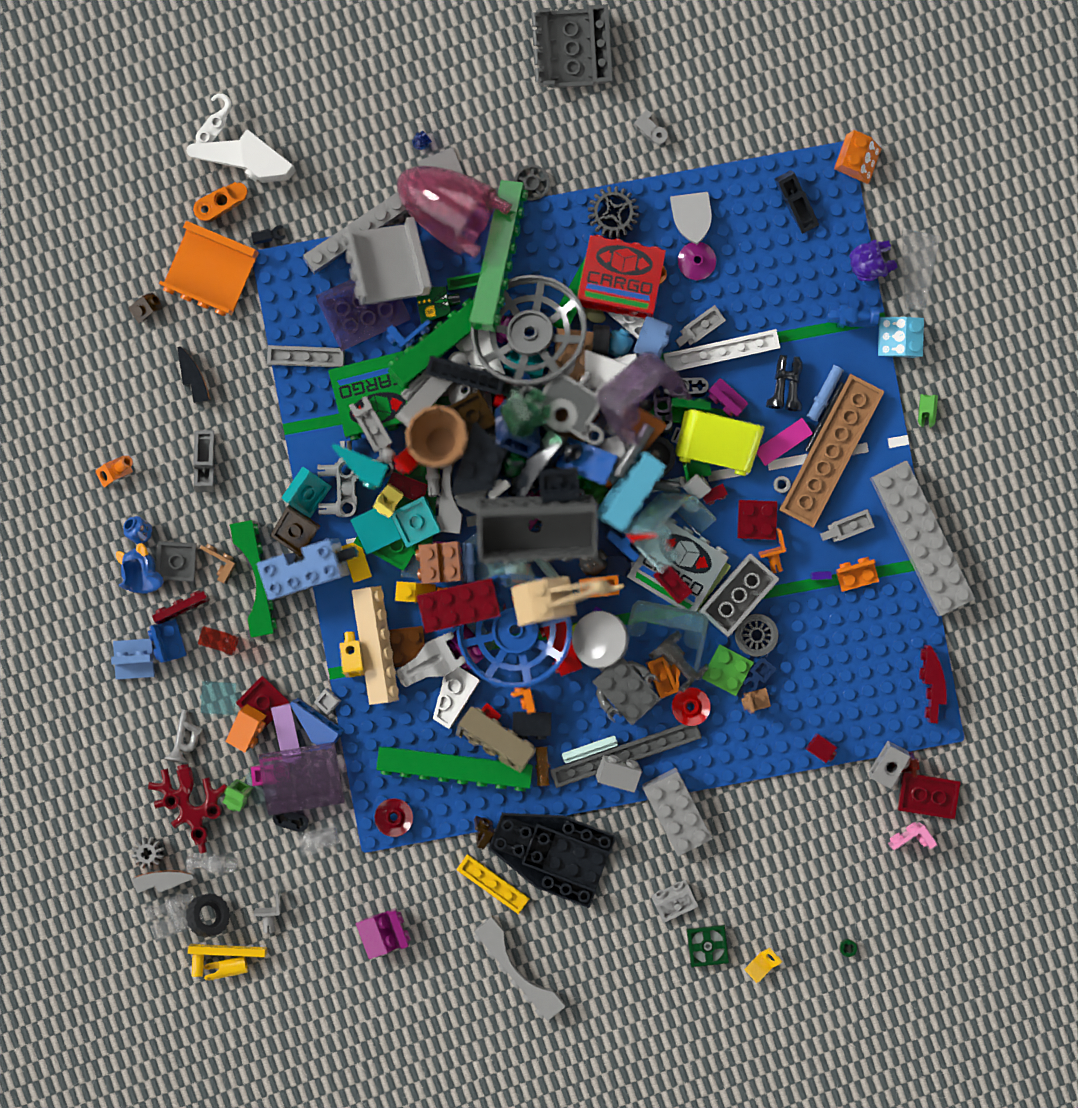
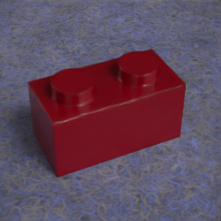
M720 484L712 488L702 499L705 505H712L717 499H725L727 491L724 485Z

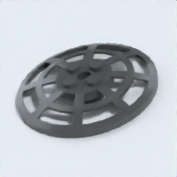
M525 275L509 279L508 289L522 284H537L535 295L521 296L513 300L507 291L504 290L505 305L500 309L499 314H501L502 318L510 310L514 317L508 326L497 325L496 332L507 334L509 344L499 349L496 341V332L490 331V342L494 352L483 356L478 341V330L473 329L471 326V341L480 363L493 376L504 382L528 386L550 381L569 369L582 351L587 331L583 307L568 287L549 277ZM545 285L561 291L570 301L561 308L553 300L543 297ZM524 302H534L532 310L520 312L516 305ZM544 303L556 310V313L548 318L540 312L541 304ZM574 307L577 309L581 321V336L570 335V324L566 314ZM562 319L564 324V335L554 334L552 325ZM533 329L535 334L532 337H526L525 333L527 330ZM551 342L562 343L554 356L551 357L546 351ZM568 343L578 344L573 357L565 366L559 369L555 361L563 354ZM514 350L521 355L519 364L511 362L504 355ZM540 354L545 361L537 365L527 366L529 356ZM499 358L505 365L516 369L514 379L498 373L488 363ZM548 366L553 374L537 380H522L525 371H536Z

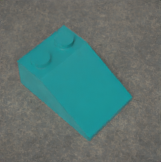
M334 443L332 444V448L356 476L364 482L363 486L375 490L376 487L381 489L389 469L387 465Z

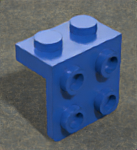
M426 320L406 339L391 325L386 329L388 333L386 337L394 347L398 345L403 351L410 345L414 346L417 338L431 331V322Z

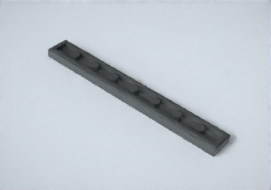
M681 724L550 769L555 786L558 788L596 775L603 755H615L624 761H637L701 739L702 737L698 725L687 726Z

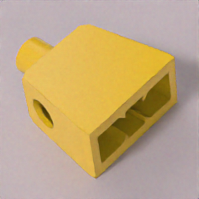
M354 631L344 632V643H340L343 673L346 678L364 676L360 642L356 641ZM350 650L355 651L353 654L349 655Z

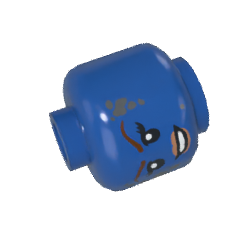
M134 516L127 519L124 523V535L132 542L140 544L147 542L151 538L152 526L143 518Z

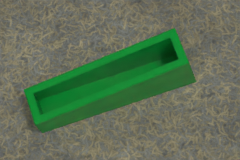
M480 273L447 278L448 290L477 287Z

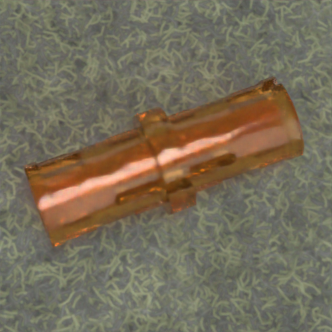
M535 747L537 786L550 785L548 747Z

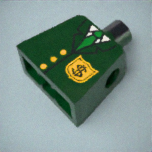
M431 287L428 295L416 296L421 324L426 320L434 322L447 317L451 313L450 306L461 305L459 293L447 295L446 287Z

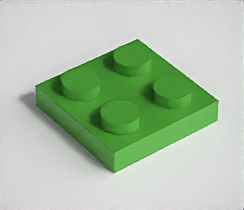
M719 644L702 679L736 696L754 662Z

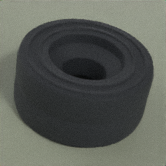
M595 324L592 330L593 344L591 352L608 357L610 326Z

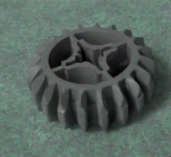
M609 186L607 187L608 193L605 194V191L601 189L600 194L602 196L594 194V198L597 201L590 200V204L594 207H588V211L593 212V214L588 215V219H595L590 225L595 226L597 224L598 226L595 231L599 232L602 229V236L609 232V238H612L613 233H616V237L620 238V231L626 236V228L630 231L633 230L630 223L633 225L637 224V221L633 219V217H639V213L634 212L639 210V206H633L637 200L636 198L629 200L632 193L630 192L625 196L626 189L624 188L621 193H618V186H615L614 192H611V187ZM609 198H619L625 203L615 205ZM604 201L607 211L598 217V207ZM610 207L613 208V210H619V212H617V218L613 214L608 215V213H610ZM629 208V218L623 224L620 214ZM612 220L618 227H608L602 222Z

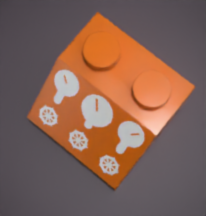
M853 130L846 134L834 169L869 184L881 148L872 137Z

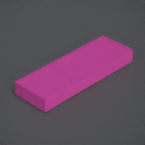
M801 418L760 446L756 454L764 466H766L813 433L803 418Z

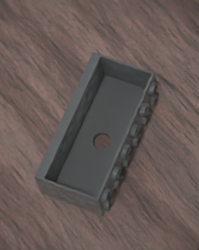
M580 495V500L541 503V496L476 499L477 552L480 562L493 564L495 561L513 563L515 560H522L529 563L537 559L551 562L553 559L571 561L573 558L591 560L592 557H597V504L593 495ZM532 519H539L542 522V527L537 532H533L528 528V523Z

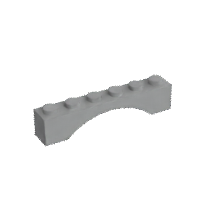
M398 191L347 226H350L351 232L382 228L407 213L409 205ZM346 227L303 255L304 261L314 275L347 251V245L344 246L342 241V234L345 233Z
M453 464L452 466L440 468V470H443L442 478L439 479L441 496L436 499V508H439V513L435 517L441 527V532L461 534L463 514L456 505L453 494H451Z
M492 915L474 929L476 934L474 935L475 940L480 945L484 944L487 947L486 953L492 960L496 958L500 963L498 965L500 970L505 975L508 973L511 976L513 986L517 990L520 988L525 993L523 995L524 999L528 1004H534L537 1008L535 1012L541 1019L545 1018L549 1021L565 1007V1003L553 989L531 982L516 969L506 950L504 929Z

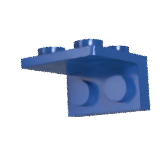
M177 619L150 626L148 635L150 641L155 643L156 649H153L156 660L164 663L188 656Z

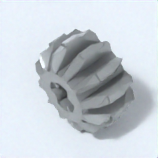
M142 837V842L139 840L135 842L138 847H132L131 849L137 852V854H133L131 857L138 858L135 862L136 865L142 862V869H145L147 864L149 869H152L153 863L157 866L160 864L157 858H164V855L159 854V852L164 850V847L157 848L160 841L158 840L153 843L154 837H150L149 841H147L146 837ZM146 848H148V851H152V854L149 855V858L147 857V855L145 856L143 853L144 851H146Z

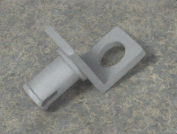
M277 889L275 893L276 907L255 908L254 916H261L263 919V933H268V931L270 933L275 932L274 916L280 915L281 912L280 889Z

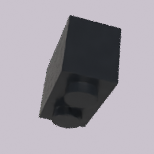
M513 711V732L517 734L519 739H528V736H536L538 740H547V736H551V712L527 713Z

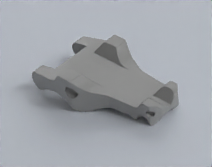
M453 632L427 642L415 659L397 670V677L403 686L407 687L426 677L446 676L466 662L464 656L456 660L446 642L455 637Z

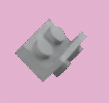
M686 880L676 882L673 886L659 890L651 896L663 923L698 907Z

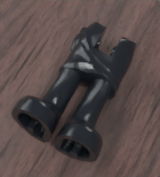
M787 355L779 356L775 375L776 388L774 396L766 402L767 408H784L785 382L787 380L789 381V390L785 410L802 411V403L798 400L799 376L803 369V362L800 357L794 356L792 371H786Z

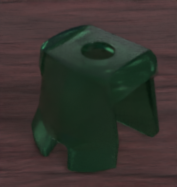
M515 388L506 403L501 405L500 414L512 435L521 438L528 437L536 426L550 418L551 406L544 407L542 405L546 399L542 392L532 388L523 399L519 389Z

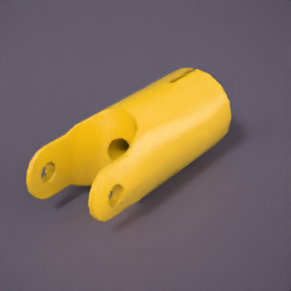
M241 956L205 964L204 969L218 970L213 974L206 975L204 979L210 981L248 973L246 957Z

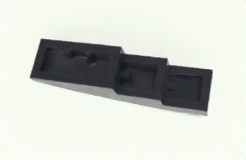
M550 429L540 442V447L526 461L520 475L516 477L508 492L511 497H529L532 489L538 488L540 485L539 470L552 469L566 441L554 429Z

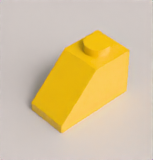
M397 582L395 601L418 602L417 595L436 591V584Z

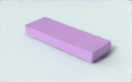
M290 704L272 707L271 711L283 764L302 760Z

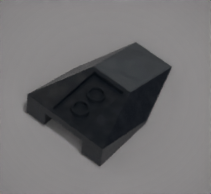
M502 813L488 849L535 888L590 908L598 882L617 835L564 815Z

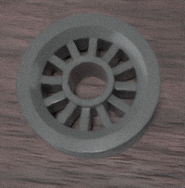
M751 614L746 616L735 629V641L744 653L751 656H763L771 652L776 646L778 630L775 623L769 617L762 614ZM752 621H755V627L752 626ZM747 624L751 628L750 630L745 627ZM766 624L768 627L762 630V627ZM743 629H744L745 631L749 632V633H748V634H742V633H743ZM756 629L762 634L761 638L757 641L751 637V633ZM770 630L769 634H765L764 632ZM770 636V640H767L764 637ZM762 641H765V642H767L768 644H767L766 646H764V644H763ZM755 643V649H751L752 645ZM758 643L762 646L761 649H758Z

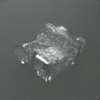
M337 825L303 832V835L299 836L303 856L321 852L320 848L341 844Z
M189 852L186 857L187 873H196L197 868H202L212 874L219 871L218 875H225L227 871L236 872L238 869V857H228V853H221L220 855L217 853L200 854Z
M193 893L177 894L155 908L152 905L145 907V912L150 922L156 920L157 915L167 913L169 917L150 926L156 942L190 928L187 925L186 909L188 904L192 902L191 900L195 898Z

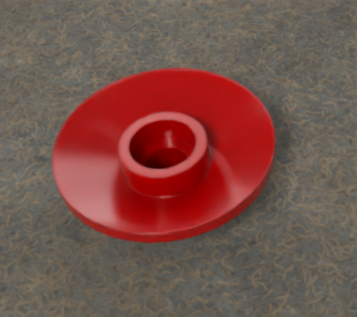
M693 687L685 688L675 695L672 702V712L674 717L684 725H699L709 715L710 701L702 690ZM689 703L694 704V709L691 711L687 708Z

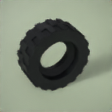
M208 893L191 900L192 902L188 904L186 909V920L188 927L191 928L193 933L206 938L225 931L230 922V909L221 896ZM205 906L212 907L216 913V919L211 925L204 924L200 918V911Z

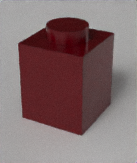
M817 733L805 748L825 763L828 760L831 762L837 754L835 751L837 747Z

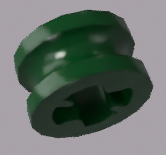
M844 939L839 945V950L845 957H852L857 952V946L851 939ZM846 943L848 945H853V947H851L852 951L850 953L848 951H843V949H845L844 945Z

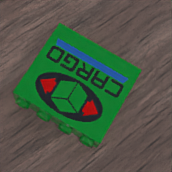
M403 351L328 370L346 439L350 438V441L361 439V435H365L349 407L350 404H354L357 409H362L364 407L363 397H367L384 429L393 431L399 429V426L404 424L395 416L409 402L402 397L401 393L406 388H409L408 385L410 383L401 388L387 372L390 366L389 362L397 356L401 358L404 355Z

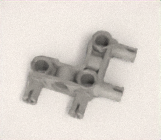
M340 441L341 447L346 448L345 441ZM347 441V449L351 451L352 441ZM380 450V451H379V457H377V459H373V460L378 461V462H380V463H382V464H385V463L382 461V459H381V453H382V452H381V450ZM339 458L335 465L319 464L317 467L318 470H326L318 471V477L335 476L337 478L336 503H319V508H327L326 510H319V515L352 517L357 512L358 497L356 496L355 483L359 478L353 471L349 475H343L342 467L347 464L342 458ZM394 462L389 464L391 469L385 478L390 477L394 471ZM346 503H351L353 506V511L349 514L343 511V506Z

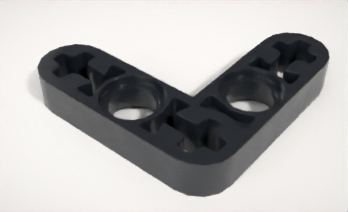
M668 379L665 383L653 389L654 416L661 420L662 416H665V423L667 425L660 434H667L672 429L671 398H676L677 396L686 398L705 396L708 393L709 387L706 379ZM678 384H683L686 390L678 392L675 387ZM689 384H692V391H689ZM698 384H701L703 387L701 391L697 388ZM659 386L664 388V397H660ZM659 403H666L668 408L664 411L657 408Z

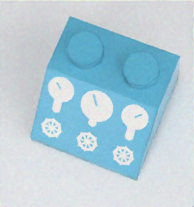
M880 317L878 356L923 357L924 318Z

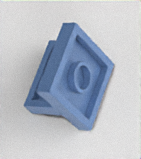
M150 639L113 641L114 657H111L112 665L115 664L116 679L155 677L153 641L151 642Z

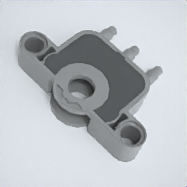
M573 363L560 376L550 380L543 392L532 386H525L521 389V400L545 415L548 425L555 431H571L594 446H598L604 441L603 431L593 425L592 422L601 409L600 398L608 386L607 382L603 381L596 392H592L585 387L590 380L591 372L586 371L579 383L569 377L575 366V363ZM529 390L534 391V398L532 400L525 399V393ZM566 409L569 412L567 421L563 423L557 422L555 415L558 410ZM598 431L600 433L598 441H591L590 434L592 432Z

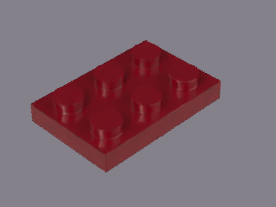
M903 772L897 810L955 819L961 781Z

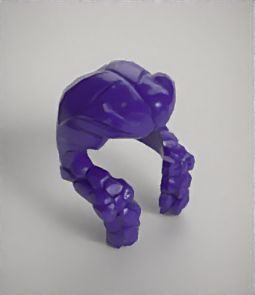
M872 240L870 243L857 246L850 253L851 267L858 280L873 281L879 276H887L891 271L898 268L895 260H889L885 263L881 257L882 252L891 250L889 240L882 242Z

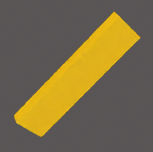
M469 854L465 856L456 869L518 915L530 899Z

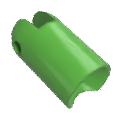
M920 394L918 423L922 428L925 423V416L929 418L930 428L936 423L938 395Z

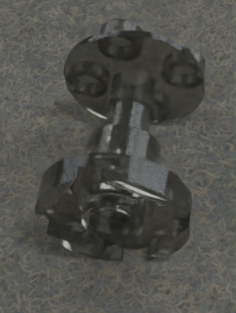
M676 630L659 644L657 649H654L649 656L653 661L662 656L670 666L674 664L687 679L677 689L684 692L695 680L700 679L709 667L707 663L697 671L691 667L683 657L685 655L684 651L676 643L682 637V634Z

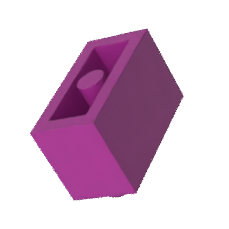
M383 912L355 923L369 959L387 954L397 948Z

